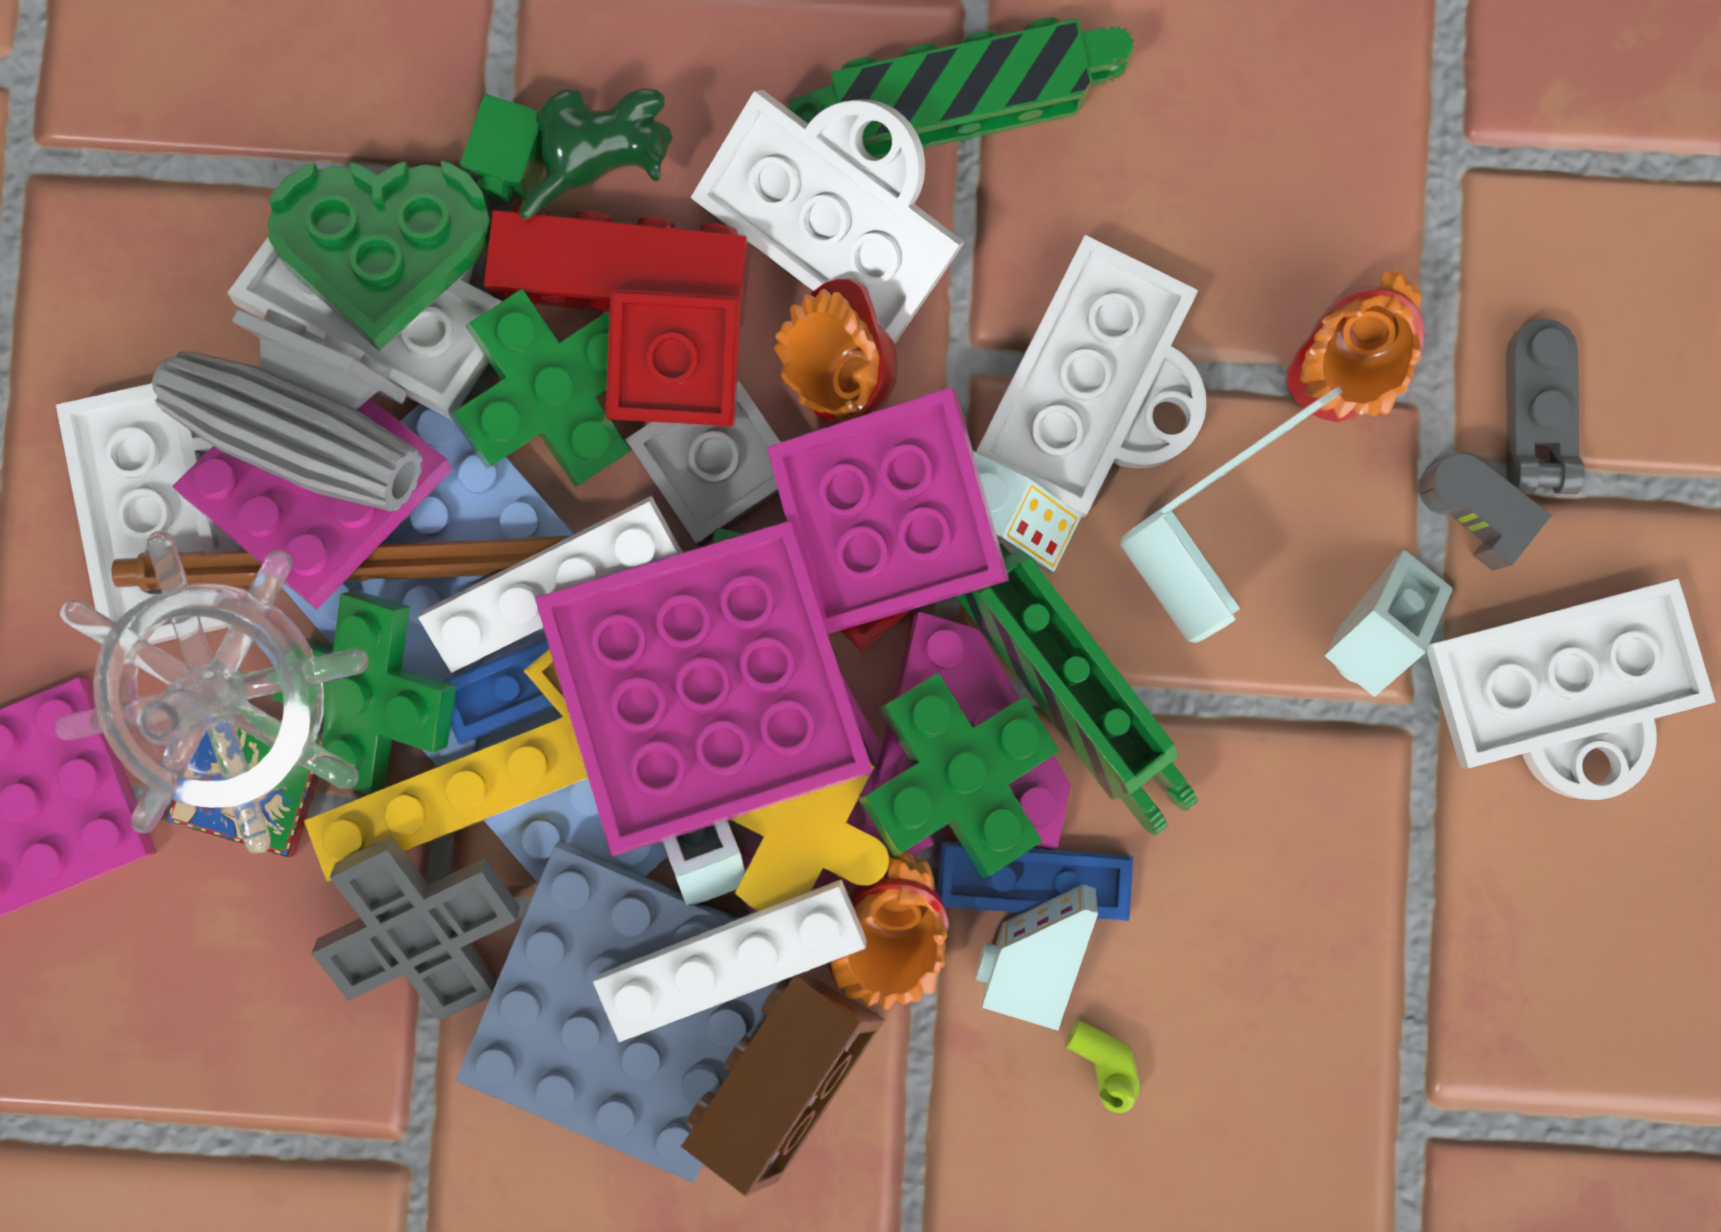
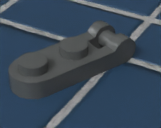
M1547 318L1534 320L1514 333L1508 342L1506 351L1507 481L1523 493H1534L1537 487L1553 488L1556 494H1578L1583 487L1585 471L1583 461L1579 457L1578 348L1576 338L1570 329L1559 321ZM1535 447H1550L1551 463L1538 462L1535 456Z

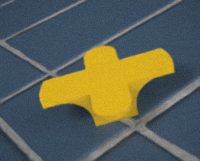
M870 775L731 819L764 837L735 894L752 908L761 911L810 892L822 868L857 885H871L879 881L888 869L889 856L887 849L875 837L846 823Z

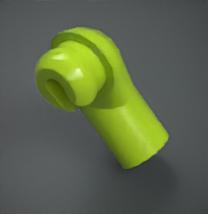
M1078 1019L1069 1032L1065 1048L1094 1063L1100 1091V1101L1107 1110L1114 1113L1129 1111L1140 1094V1080L1132 1049L1126 1043Z

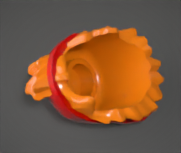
M1395 267L1392 271L1385 270L1382 273L1380 286L1348 291L1328 307L1314 326L1311 335L1298 349L1286 369L1285 386L1293 399L1306 409L1332 390L1340 387L1343 392L1314 412L1313 415L1324 420L1341 422L1353 419L1358 415L1367 414L1376 417L1378 413L1385 415L1390 413L1398 394L1407 391L1415 372V364L1422 358L1421 352L1424 345L1425 330L1422 315L1419 311L1422 294L1419 292L1418 285L1414 282L1408 283L1405 274Z
M856 278L836 279L826 282L811 292V294H805L802 305H791L792 321H785L781 326V330L777 331L775 338L778 343L775 344L774 351L784 365L781 369V376L784 382L799 394V403L810 408L822 420L836 425L883 409L882 407L887 403L896 383L897 355L892 338L878 324L875 308L867 287Z
M904 851L899 855L889 857L888 871L879 881L871 885H857L849 897L867 939L865 949L827 963L835 981V986L838 989L845 988V997L849 999L862 998L867 1008L879 1002L884 1009L888 1010L896 999L904 1005L910 1001L915 1003L921 1001L924 993H934L937 974L946 964L944 956L946 950L945 939L947 938L949 922L944 904L934 888L931 868L927 861L921 859L916 863L911 854Z

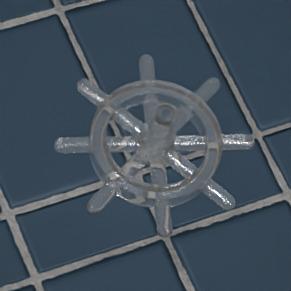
M155 531L147 539V548L162 593L138 603L128 610L117 622L79 600H69L60 609V616L66 624L98 642L102 647L98 654L94 672L95 708L61 716L55 723V732L64 740H73L104 733L110 747L123 765L136 778L147 785L131 817V826L136 832L145 834L153 831L171 799L193 806H232L245 848L253 854H261L270 847L271 837L258 797L286 779L299 765L339 789L346 790L356 785L359 778L357 769L316 744L315 740L322 722L324 707L322 682L360 674L367 669L369 659L367 654L358 648L315 657L307 640L296 625L273 605L292 568V559L286 552L276 550L266 556L249 591L226 584H189L173 536L166 531ZM199 616L217 619L230 624L214 658L212 657ZM169 619H171L185 664L148 642L155 630ZM254 641L264 651L273 667L243 673L240 666ZM138 667L167 684L165 692L138 698ZM282 692L284 702L283 722L278 721L250 704L248 700ZM235 726L272 748L271 752L259 765L248 769ZM206 731L208 732L220 772L190 764Z

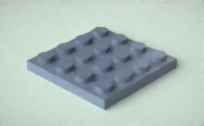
M559 840L552 850L455 1081L694 1183L702 1163L681 1147L692 1130L686 1124L688 1116L698 1101L708 1091H712L714 1094L717 1093L730 1073L724 1068L727 1057L745 1035H749L752 1038L755 1036L767 1018L761 1012L762 1006L768 995L780 981L619 1042L593 984L597 975L741 918L704 902L686 906L681 892Z

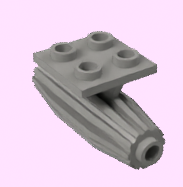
M237 309L232 322L260 338V367L184 350L177 352L175 357L171 356L165 359L157 367L153 376L152 387L154 393L157 394L155 401L157 406L161 408L160 410L222 452L317 494L390 512L392 510L397 511L402 504H406L410 499V494L418 484L417 480L422 470L420 466L422 456L419 454V451L356 410L375 393L403 404L408 392L387 380L391 370L389 367L364 356L365 352L344 340L326 334L323 339L306 331L307 327L270 309H268L264 319Z

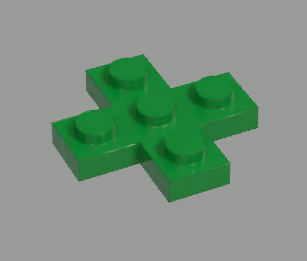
M521 289L465 326L502 381L449 416L486 469L540 435L574 487H576L631 451L612 421L605 419L606 412L596 399V396L607 390L610 311L559 343L524 290Z
M358 590L341 593L334 647L299 635L280 639L273 700L325 717L317 777L369 795L386 788L392 739L431 753L448 747L456 685L402 669L410 606Z
M938 672L879 709L913 765L859 799L893 856L903 853L949 823L977 871L984 878L993 875L1043 842L1008 786L1011 782L1060 752L1026 696L1014 701L975 727H972Z

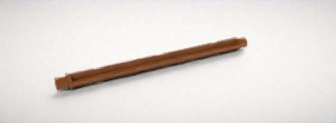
M570 536L383 543L345 581H367L369 579L382 578L392 580L494 575ZM244 549L223 550L221 552L140 553L137 558L115 559L111 568L112 580L116 587L139 586L142 591L203 588L217 585L285 584Z

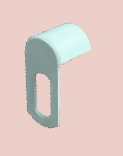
M1337 387L1121 537L1120 547L1186 641L1198 643L1236 620L1232 614L1237 612L1240 607L1172 510L1343 392L1340 387Z

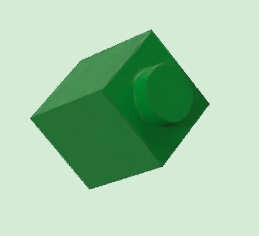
M485 93L460 166L475 181L483 192L484 197L506 204L511 202L512 197L524 200L527 192L539 183L544 169L542 131L536 120L538 110Z

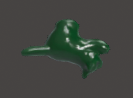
M565 89L547 98L536 116L542 131V156L547 176L527 192L520 206L519 216L523 220L531 219L567 188L574 189L590 185L612 170L621 167L638 166L644 169L653 181H659L661 178V163L665 159L668 146L673 139L670 128L654 119L664 107L663 93L652 89H640L629 92L605 110H593L585 103L580 91Z

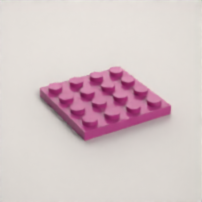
M791 521L535 598L610 853L613 857L872 773V767Z

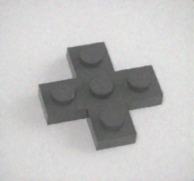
M390 836L335 863L329 878L360 918L317 938L311 954L348 1001L402 975H405L439 1021L491 997L498 979L474 948L472 942L516 922L520 906L485 858L428 885L393 836Z

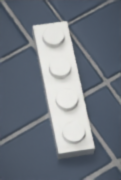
M650 496L423 610L418 619L452 673L543 628L535 601L536 597L683 552L654 499Z
M838 880L601 972L594 979L593 984L617 1039L621 1042L865 949L867 939L842 880Z

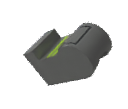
M1458 453L1432 464L1423 472L1419 480L1418 492L1421 501L1429 510L1440 515H1451L1456 521L1483 541L1473 556L1492 571L1513 565L1552 516L1487 464L1470 454Z

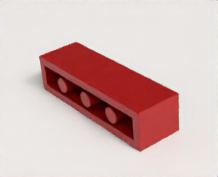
M521 205L513 206L512 212L493 210L484 286L493 297L500 301H504L523 289L533 305L608 312L610 311V289L742 297L740 326H743L751 253L747 236L737 235V230L733 227L708 223L701 225L699 231L675 229L673 222L655 217L639 218L637 225L615 223L611 216L594 211L576 212L575 218L551 216V212L544 208L531 219L523 220L519 216Z

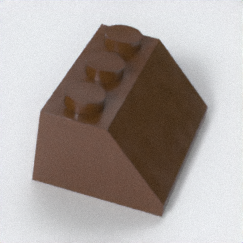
M794 975L790 982L784 979L774 987L761 1009V1012L767 1018L753 1038L745 1035L736 1044L724 1064V1068L730 1072L716 1094L708 1091L698 1101L686 1121V1124L692 1130L681 1147L745 1197L780 1180L885 1021L875 1012L845 997V995L810 975Z

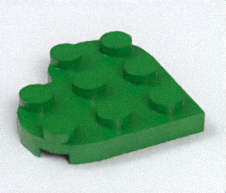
M440 161L442 167L425 164L412 168L408 167L407 162H400L379 175L372 173L357 163L349 162L350 169L338 166L317 169L316 164L312 163L286 176L270 196L269 204L272 211L268 221V230L270 232L268 233V239L275 253L298 280L378 351L474 265L489 243L491 221L483 192L468 173L449 162Z

